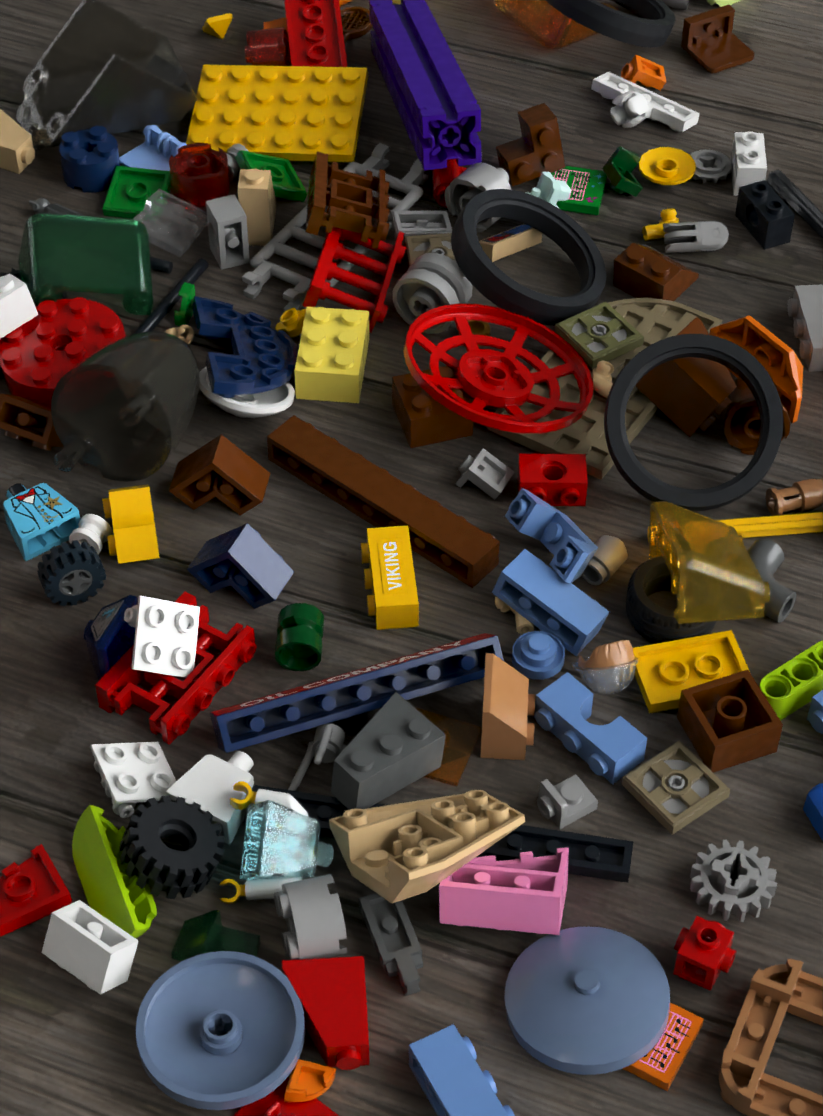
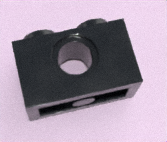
M766 180L739 187L735 216L760 246L765 250L790 243L795 214Z

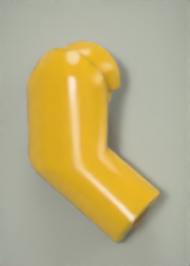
M675 209L662 210L660 213L662 220L658 224L643 226L642 234L645 241L664 238L666 234L663 231L664 223H679V219L676 218L677 212Z

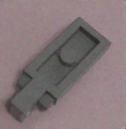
M377 893L360 897L359 907L383 970H386L388 977L398 976V981L405 996L420 992V976L417 969L423 968L422 949L402 900L391 904Z

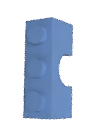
M566 672L536 695L534 718L541 728L550 731L559 738L568 751L576 753L587 762L595 774L603 776L613 785L644 761L647 737L621 716L606 725H594L587 722L586 719L591 716L594 693Z

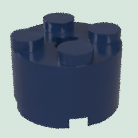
M99 125L93 126L91 129L64 133L61 137L62 142L59 150L65 183L72 189H74V186L81 187L82 191L87 193L101 192L109 189L115 167L120 166L118 143L115 137L108 133L105 127Z

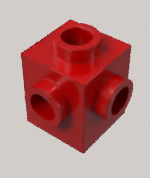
M696 916L690 929L682 928L675 943L674 950L678 952L673 974L711 991L720 972L728 973L735 959L737 951L731 948L734 932L726 929L717 921H708Z

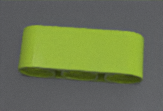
M823 640L761 679L759 688L780 720H783L811 702L812 697L823 690Z

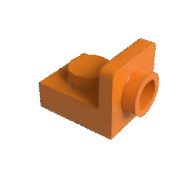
M636 54L630 63L625 64L621 72V78L632 83L639 81L645 87H653L660 91L666 83L664 66Z

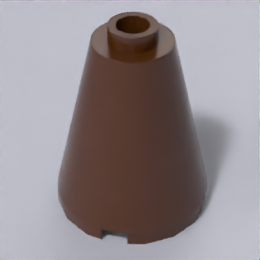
M738 377L735 380L737 387L731 393L730 400L732 402L727 408L724 419V433L732 447L734 445L741 449L742 453L754 455L760 437V414L751 390ZM781 403L783 412L782 441L784 437L786 439L789 435L791 422L786 408Z

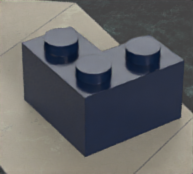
M248 523L206 541L187 568L210 593L231 585L254 609L275 601L294 573L283 557L276 553L264 541L259 532Z

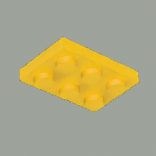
M732 630L634 647L635 659L630 662L649 713L678 708L681 690L749 670Z

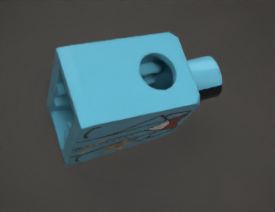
M17 483L8 489L6 494L8 499L2 504L8 529L25 561L50 550L54 546L60 545V543L68 541L72 531L79 528L80 514L78 508L48 484L40 483L27 490L24 485Z

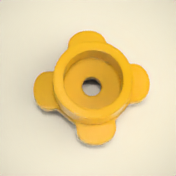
M296 308L286 310L280 316V322L275 326L277 332L284 330L290 337L301 334L306 309L296 310Z

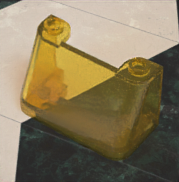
M667 501L652 502L650 505L649 559L663 556L671 573L672 594H678L677 609H675L674 614L678 624L764 617L765 603L770 601L769 584L767 581L762 580L743 544L742 534L737 533L735 528L673 503Z

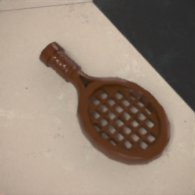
M353 6L340 11L344 44H346L347 40L366 35L372 29L373 25L370 22L369 10Z

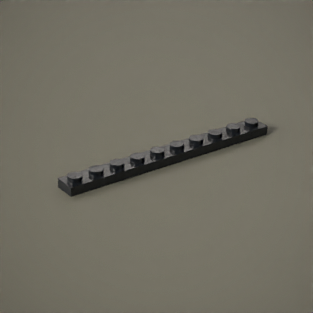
M253 785L252 788L254 792H257L258 789H266L291 794L308 814V822L304 824V831L301 832L303 834L334 838L330 829L329 819L342 816L345 811L349 810L336 797L258 785ZM254 803L247 807L245 825H248L249 815L258 811L271 816L267 821H272V824L274 823L276 826L281 825L279 830H283L284 822L281 821H285L286 817L280 812L256 808ZM376 803L375 805H373V806H371V807H369V808L380 807V806H387V805ZM254 813L250 816L249 825L263 827L264 820L267 817ZM252 817H258L261 819V821L258 819H252ZM521 825L477 857L495 855L496 861L520 859V852L532 851L533 857L556 855L557 848L569 847L568 874L628 883L633 841Z

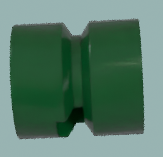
M294 603L281 609L278 614L275 660L279 665L292 671H307L319 665L322 657L324 615L321 610L306 603Z

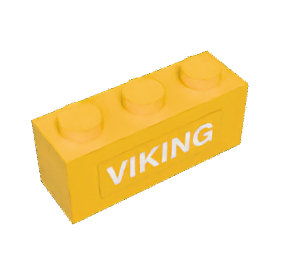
M408 525L367 528V542L361 543L362 564L369 563V568L364 569L365 590L372 589V595H367L368 616H375L376 630L419 627V602Z

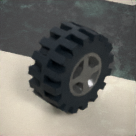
M72 541L71 545H68L67 542L60 543V548L57 549L54 546L50 549V554L45 553L42 556L43 562H39L37 566L39 569L37 571L38 577L47 597L53 603L58 601L62 606H65L67 602L71 606L77 605L79 600L84 603L88 601L87 597L89 595L94 597L98 594L97 588L102 589L104 586L103 580H106L105 569L93 546L90 547L88 543L84 541L81 545L79 541Z

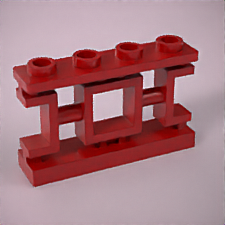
M186 591L175 601L177 603L197 606L196 597ZM201 605L195 669L183 681L170 675L133 670V645L95 684L99 708L110 714L115 710L117 714L122 716L132 704H135L152 714L149 717L150 731L155 735L161 733L163 742L170 745L178 736L183 735L188 730L191 721L200 711H204L210 706L216 693L223 686L226 687L230 684L235 672L243 663H248L253 658L257 648L254 628L247 625L243 629V625L236 623L225 634L207 624L209 622L208 607ZM210 646L222 651L216 660L214 655L206 652ZM144 678L146 682L153 685L149 692L137 686ZM167 693L179 699L172 708L171 704L162 700Z

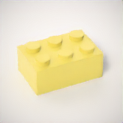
M306 307L294 370L296 399L359 403L369 345V311Z

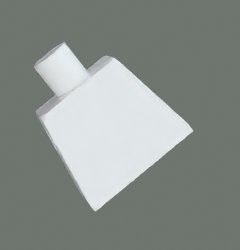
M236 751L228 762L212 754L205 755L166 791V796L170 795L171 802H175L178 796L186 798L185 804L188 806H192L193 802L201 805L199 812L202 814L209 811L214 816L211 824L219 822L222 828L219 836H224L225 843L230 845L246 813V809L237 810L230 805V798L243 800L247 797L246 793L233 790V785L237 782H246L250 785L251 789L253 788L254 779L249 771L253 767L254 762L249 755L242 751Z

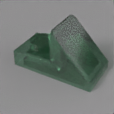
M214 910L184 921L171 953V958L184 961L196 955L217 951H234L256 956L261 945L260 936L223 927L220 910Z

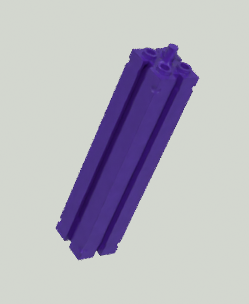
M369 0L370 22L374 31H370L371 52L423 170L447 168V160L456 159L458 166L481 163V140L477 132L481 131V108L477 104L426 1L401 0L400 5H393L392 0Z

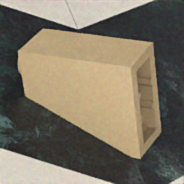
M0 109V168L20 174L35 159L32 137L30 133Z
M240 169L237 188L238 201L247 216L248 245L265 246L273 237L276 216V199L271 170Z

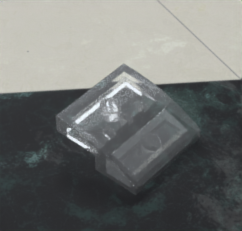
M158 189L146 200L144 210L130 221L128 231L181 257L206 226L207 212Z

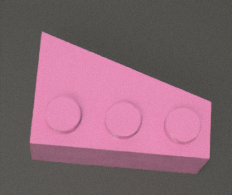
M569 847L557 848L556 855L533 857L532 851L520 852V859L496 861L495 855L475 857L440 882V923L559 935L568 885Z

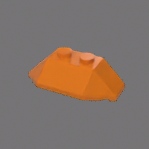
M750 315L711 328L709 335L737 344L762 364L776 386L780 401L789 414L790 422L792 424L796 422L802 400L803 365L794 350ZM727 368L728 371H730L734 376H736L737 378L739 377L736 373Z

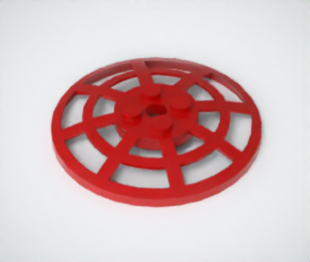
M459 303L430 309L421 314L411 324L404 341L403 353L406 365L420 387L450 411L487 427L516 433L557 431L578 421L587 411L593 395V379L590 370L573 346L546 326L526 316L498 307ZM468 320L494 323L516 331L510 342L492 336L472 334ZM455 321L460 335L447 338L436 346L422 333L434 325ZM527 336L551 349L565 364L549 368L537 356L522 348ZM415 342L431 354L429 359L431 375L423 373L413 357L412 349ZM462 345L467 350V353L461 357L460 361L446 353L448 350ZM478 345H485L504 350V353L491 349H479ZM518 356L528 362L538 372L531 373L516 357ZM439 360L456 370V378L441 377ZM573 373L580 390L579 403L559 401L560 387L556 378ZM546 382L549 389V398L532 394L531 391L534 384ZM450 388L463 389L474 400L470 404L457 396ZM528 402L543 408L525 415L518 406ZM489 405L504 408L510 415L497 414L483 409ZM554 409L573 412L569 416L558 420L534 422L546 417Z

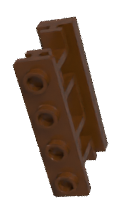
M317 151L309 177L306 233L318 235L320 226L325 227V232L331 233L332 228L337 227L360 233L361 241L363 242L371 239V248L377 250L380 240H386L389 230V223L387 222L389 216V209L387 208L389 202V195H387L389 182L385 181V170L379 169L377 177L372 176V171L368 170L365 176L339 170L338 162L332 161V165L328 164V154Z

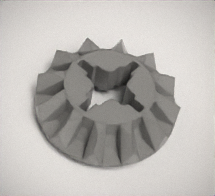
M698 150L690 154L696 164V171L693 175L694 180L702 179L704 183L706 181L716 183L718 179L726 180L727 175L731 173V161L721 152Z

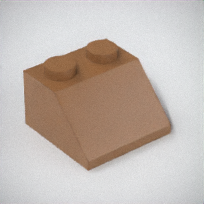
M486 653L480 758L525 760L526 745L533 746L534 723H527V716H534L535 694H528L529 679L492 653Z

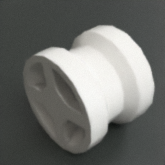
M85 514L79 521V528L74 529L70 534L69 542L71 544L72 541H79L81 545L84 541L90 547L93 546L99 555L103 548L102 543L107 542V536L112 534V528L100 516Z

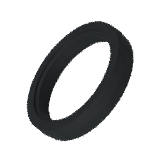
M546 0L565 16L597 33L641 47L655 48L664 45L675 23L674 13L661 0H610L638 17L622 13L595 0Z
M487 190L474 196L462 209L451 233V246L458 266L469 282L484 297L501 309L526 316L542 325L555 326V324L592 308L605 287L606 268L602 255L594 241L569 215L543 199L516 190ZM487 218H507L529 225L549 237L569 256L575 265L580 277V292L566 297H554L533 291L511 279L489 259L482 249L477 236V223Z
M681 334L649 345L624 366L616 377L606 401L604 430L607 447L614 465L623 479L640 495L670 509L705 511L728 505L742 498L766 476L777 456L781 443L783 412L780 397L772 378L762 364L748 351L735 343L716 336ZM696 357L718 362L736 373L749 387L756 400L761 423L756 451L749 464L740 474L721 485L706 489H685L669 485L648 472L638 461L630 447L625 427V412L629 396L645 374L656 366L673 359Z

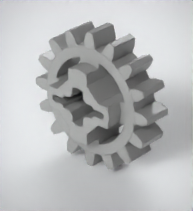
M726 839L723 840L720 849L711 843L708 845L706 854L702 852L697 854L696 863L692 864L690 878L692 880L690 890L691 892H698L696 899L698 905L709 904L708 914L712 915L719 910L723 912L722 917L724 921L729 919L730 914H736L737 919L740 922H744L747 912L757 918L759 917L761 907L765 909L770 907L771 899L774 897L777 883L774 882L777 873L776 869L768 868L770 862L768 856L757 857L758 847L754 846L749 851L745 850L744 842L739 840L736 847H731ZM732 875L736 876L734 886L731 885Z

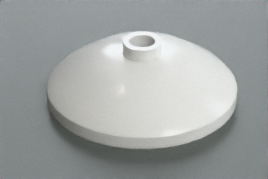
M206 367L200 371L198 377V386L209 401L224 411L243 418H258L278 414L292 405L295 396V390L288 381L284 385L270 391L224 398L212 393Z

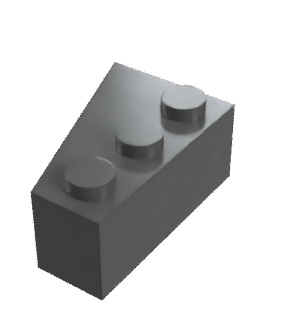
M395 692L334 760L331 794L349 810L356 808L367 809L441 767L446 734Z

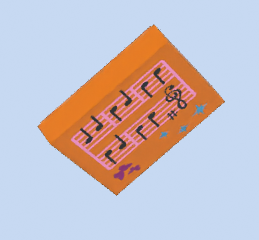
M670 1003L668 1023L658 1043L643 1058L622 1069L668 1091L700 1032L704 1019Z

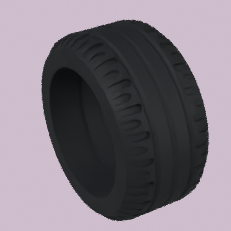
M679 555L654 557L639 565L629 580L626 598L627 617L635 631H638L642 637L647 638V640L653 643L707 635L712 631L717 622L721 602L720 584L708 567L692 558ZM660 591H677L690 596L699 605L682 611L668 610L653 603L648 596Z

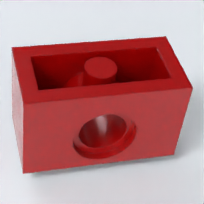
M519 454L518 493L521 488H524L551 506H586L588 486L586 454Z

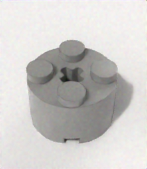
M481 162L471 165L457 176L445 190V202L452 216L455 214L459 216L467 203L481 192L493 189L512 190L509 184L508 173L503 168L496 169L487 163ZM501 217L487 218L478 222L477 232H483Z
M331 874L282 884L281 892L274 893L277 914L279 917L282 916L283 919H286L288 932L282 933V942L286 957L290 956L291 960L331 958L347 954V947L339 945V940L347 939L338 893L330 894L327 884L335 883Z

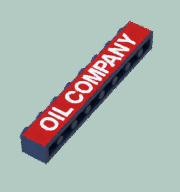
M483 633L210 712V717L218 747L225 753L375 710L383 707L395 692L405 700H409L484 678L486 653H492L504 661L498 635Z

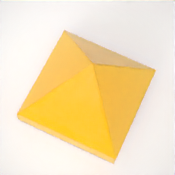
M232 13L207 18L202 27L203 32L223 40L233 18Z

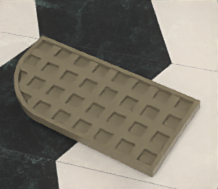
M631 298L609 302L608 304L644 336L642 346L608 361L614 367V371L611 374L612 383H614L624 366L639 352L657 341L676 336L696 317L703 322L708 334L711 328L721 325L723 320L684 304L664 299ZM551 349L541 358L549 368L565 364ZM586 363L592 376L593 369ZM533 368L530 372L534 373L538 371L535 368ZM573 373L556 378L560 387L559 401L579 403L580 390ZM547 383L534 384L531 393L549 398ZM636 386L629 396L625 412V427L629 444L658 410V407ZM594 389L587 411L578 421L563 429L546 433H516L487 427V430L541 454H586L587 474L600 480L603 479L614 465L607 447L604 430V412L607 398L597 393ZM528 402L518 406L525 415L543 408ZM498 408L494 412L497 414L510 415L504 408ZM554 409L546 417L534 422L558 420L569 416L573 412Z

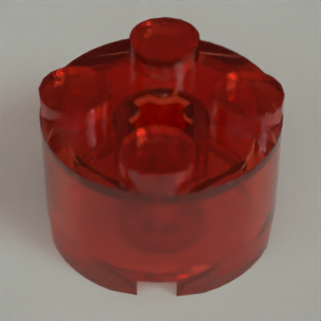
M285 27L247 31L248 46H245L246 62L256 66H289L290 51L288 34L284 30Z
M192 143L182 146L178 149L176 156L173 157L172 154L169 158L172 194L180 202L183 209L192 210L196 207H206V201L228 195L230 190L228 158L222 149L219 148L218 152L211 149V144Z

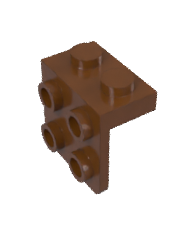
M729 4L684 19L681 47L710 73H718L754 59V52L732 33L735 9Z

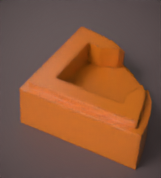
M299 1059L291 1072L284 1101L305 1102L321 1096L331 1087L335 1079L336 1068Z

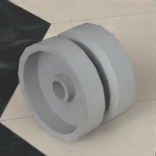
M425 253L417 257L392 290L394 306L399 315L409 325L430 309L443 305L467 304L472 297V284L465 277L457 262L439 253ZM454 321L434 325L424 332L439 334L447 330Z

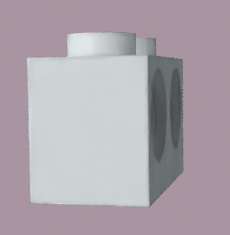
M752 131L734 133L730 159L734 196H738L739 187L766 179L767 163L763 133Z

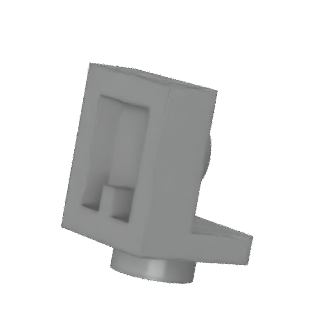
M482 448L475 458L468 455L457 470L462 475L455 484L461 488L469 480L495 500L514 474V471Z
M575 774L555 786L548 779L541 781L537 805L545 818H551L556 826L562 829L597 810L598 800Z

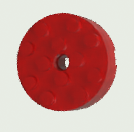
M84 297L55 301L45 300L36 306L38 312L36 317L0 339V366L10 394L24 397L70 415L81 413L103 404L105 396L114 389L119 391L123 387L132 368V356L124 326L119 316L109 307L96 301L87 300Z

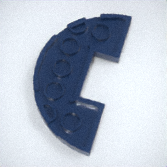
M194 296L192 309L198 334L213 340L220 337L230 338L234 355L207 352L205 364L213 394H218L224 398H233L235 395L266 392L284 385L293 377L298 349L295 342L284 330L275 331L270 327V320L254 312L244 315L233 310L232 304Z

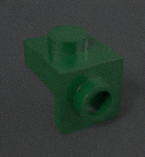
M621 146L615 150L602 169L611 181L610 186L620 194L626 192L637 197L643 187L632 174V171L641 158L638 154Z

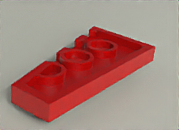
M42 844L31 850L32 856L20 865L13 862L1 870L0 937L73 903L69 890Z

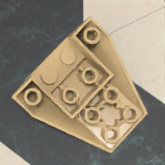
M471 790L464 794L374 808L350 809L345 811L342 816L329 819L330 829L351 875L391 904L429 891L525 823L524 814L483 790Z

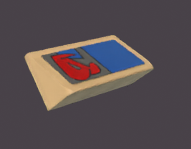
M521 224L483 239L479 243L489 259L494 262L542 243V233L529 225Z

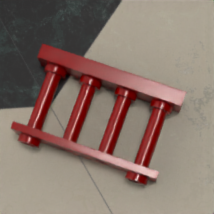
M333 227L331 233L327 232L302 306L315 307L318 299L324 301L327 298L355 310L369 311V332L372 333L376 322L382 323L388 310V305H385L384 301L395 264L401 263L406 247L401 245L405 233L399 231L393 245L380 240L376 250L371 248V239H368L367 242L361 241L360 233ZM346 239L388 256L387 263L385 264L344 248V244L340 243L339 240L344 242ZM339 258L382 275L381 283L339 268L337 263L332 262V260L337 261ZM333 278L377 295L375 302L371 303L330 287L331 283L326 282V279L331 281Z

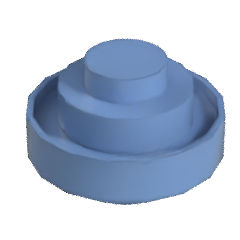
M531 631L521 635L513 644L512 663L518 672L528 678L539 680L551 678L559 673L564 665L565 648L561 640L553 634L545 631Z

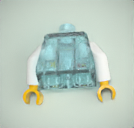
M237 782L233 785V790L242 791L247 794V797L243 800L230 798V805L233 808L243 810L248 807L240 879L246 880V882L239 885L233 879L223 880L219 886L233 885L237 892L233 898H220L221 902L233 904L242 896H246L247 900L274 899V893L282 891V884L313 877L316 873V865L323 867L330 865L334 855L333 846L319 842V822L308 817L307 811L291 794L266 789H258L257 792H254L246 782Z

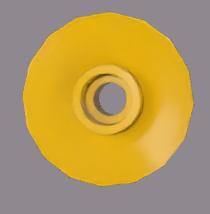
M658 147L648 150L641 156V160L638 163L639 171L644 178L661 185L684 183L691 179L696 171L695 160L691 155L683 150L672 147Z

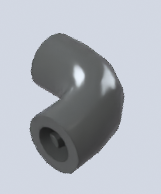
M759 538L747 550L738 568L739 587L750 605L763 615L781 623L786 619L794 606L796 592L779 584L773 577L774 572L785 559L780 546L768 538Z

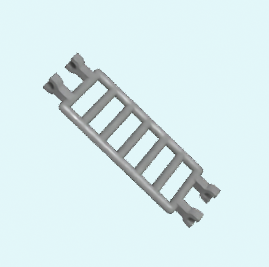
M379 143L374 148L371 156L363 164L351 162L343 171L365 176L368 170L372 171V176L377 177L379 169L384 170L389 166V160L384 159V156L389 152V146ZM419 159L413 163L411 170L402 179L385 173V181L389 182V188L407 194L401 201L389 196L387 208L391 211H408L423 195V190L418 185L425 184L428 181V175L423 174L424 170ZM307 205L251 259V267L255 270L253 272L248 271L242 276V281L249 284L243 290L244 296L254 300L260 293L262 286L273 276L295 285L293 289L289 288L283 293V299L289 301L284 307V312L291 308L301 309L311 279L267 260L275 253L315 269L318 261L317 257L284 244L290 237L322 249L325 238L320 235L306 233V230L301 228L306 223ZM388 218L387 222L389 223V229H390V228H391V225H392V222H390V221H389V218ZM359 244L354 249L343 245L344 248L365 255L370 250ZM344 260L337 265V267L347 271L354 266V264ZM332 278L331 281L326 279V282L331 283L330 287H334L339 280Z

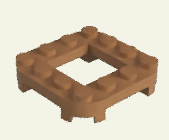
M787 959L786 964L757 970L751 980L750 988L727 1047L724 1049L719 1069L721 1097L724 1102L732 1105L736 1110L747 1116H823L822 1095L764 1073L786 1012L823 1026V979L801 971L802 961Z

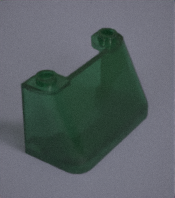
M46 213L35 214L26 221L18 265L22 282L26 283L35 307L45 300L56 302V300L62 299L63 291L123 294V307L131 314H151L153 288L149 237L147 229L142 222L131 219Z

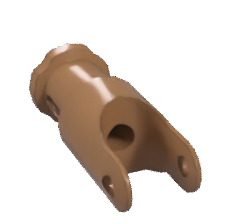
M823 479L802 480L794 482L791 487L779 490L773 487L768 488L766 491V504L772 516L783 515L784 512L796 509L799 511L815 509L823 503Z

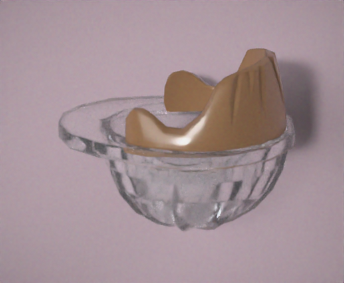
M620 640L596 647L590 657L582 658L580 655L578 660L572 662V669L580 673L584 683L592 691L601 695L616 694L629 686L633 680L638 658L634 656L630 641Z

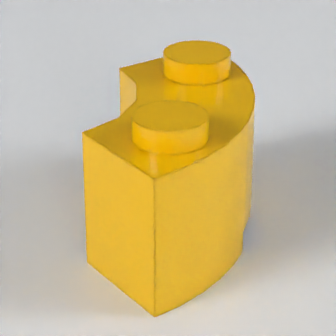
M149 484L109 489V498H103L102 500L105 519L112 518L114 535L107 536L110 556L117 555L118 564L160 558Z

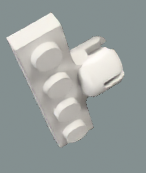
M606 72L593 79L591 90L600 93L603 98L613 99L612 103L616 106L610 110L612 119L617 125L622 124L624 128L634 127L646 118L660 121L669 125L670 129L682 132L698 123L700 113L611 72Z

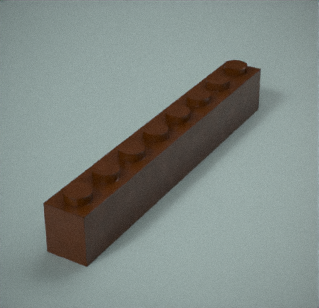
M293 415L267 436L268 460L376 528L408 525L411 550L471 588L477 585L499 564L500 541L495 539L493 535L475 527L464 517L449 511L438 501L431 500L418 492L410 484H405L392 476L387 470L379 468L366 460L361 454L355 453L343 446L335 438H330L317 430L312 424L304 422Z

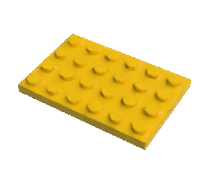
M203 65L186 144L189 146L192 154L204 159H213L221 153H226L228 148L238 143L245 146L249 152L288 159L289 161H314L318 151L328 154V162H354L369 76L368 69L362 67Z

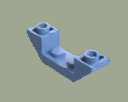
M521 488L505 514L508 521L519 532L540 540L554 555L549 565L565 582L572 583L578 579L598 549L567 515L524 488Z

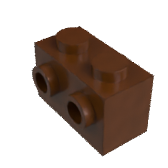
M0 393V428L5 430L4 435L18 440H24V437L33 440V446L51 451L52 446H66L75 416L21 396Z

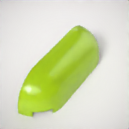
M89 804L76 824L72 840L73 860L89 907L137 939L150 928L152 920L157 915L155 901L152 894H150L149 885L146 884L141 889L136 885L138 877L134 875L129 878L125 870L128 864L121 865L120 855L122 851H119V846L126 829L122 826L118 830L110 821L101 816L105 810Z

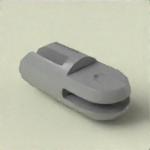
M718 221L663 224V231L666 232L664 243L669 244L665 246V253L715 251L721 249L727 243L729 237L727 227Z

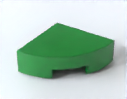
M184 282L178 293V296H182L181 307L179 311L175 310L174 323L177 326L187 325L193 315L192 305L195 296L194 284Z

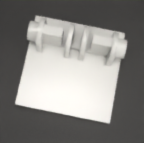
M138 596V605L127 608L124 613V620L131 627H135L132 669L186 678L195 669L200 607Z
M159 742L90 745L95 758L94 768L101 775V784L105 788L106 795L112 798L114 813L120 815L121 818L130 817L134 813V807L137 802H147L151 798L159 801L161 796H166V791L176 782Z

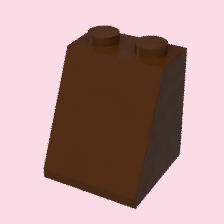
M698 317L677 334L709 335L703 322ZM696 357L678 358L664 362L650 370L636 384V387L689 437L698 429L705 432L714 423L717 417L713 413L715 412L719 416L730 405L732 401L728 396L737 387L726 366L709 359Z

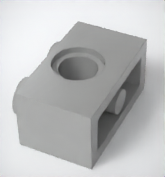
M235 194L206 201L210 250L221 270L250 263L247 216Z

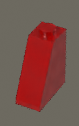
M364 956L282 960V973L289 979L301 1000L305 1028L326 1065L343 1070H353L360 1066L370 1065Z

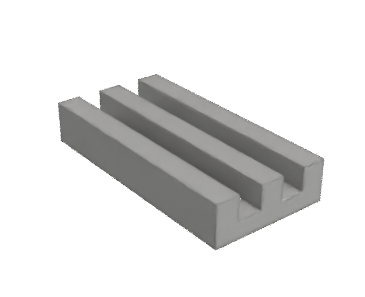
M391 211L388 217L389 221L392 222L391 229L395 231L393 235L394 240L399 231L405 233L403 240H405V236L452 233L447 211Z

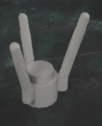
M330 723L317 727L314 740L309 742L307 752L288 790H297L313 757H315L314 763L317 765L321 764V762L331 763L347 747L343 744L345 732L342 728Z

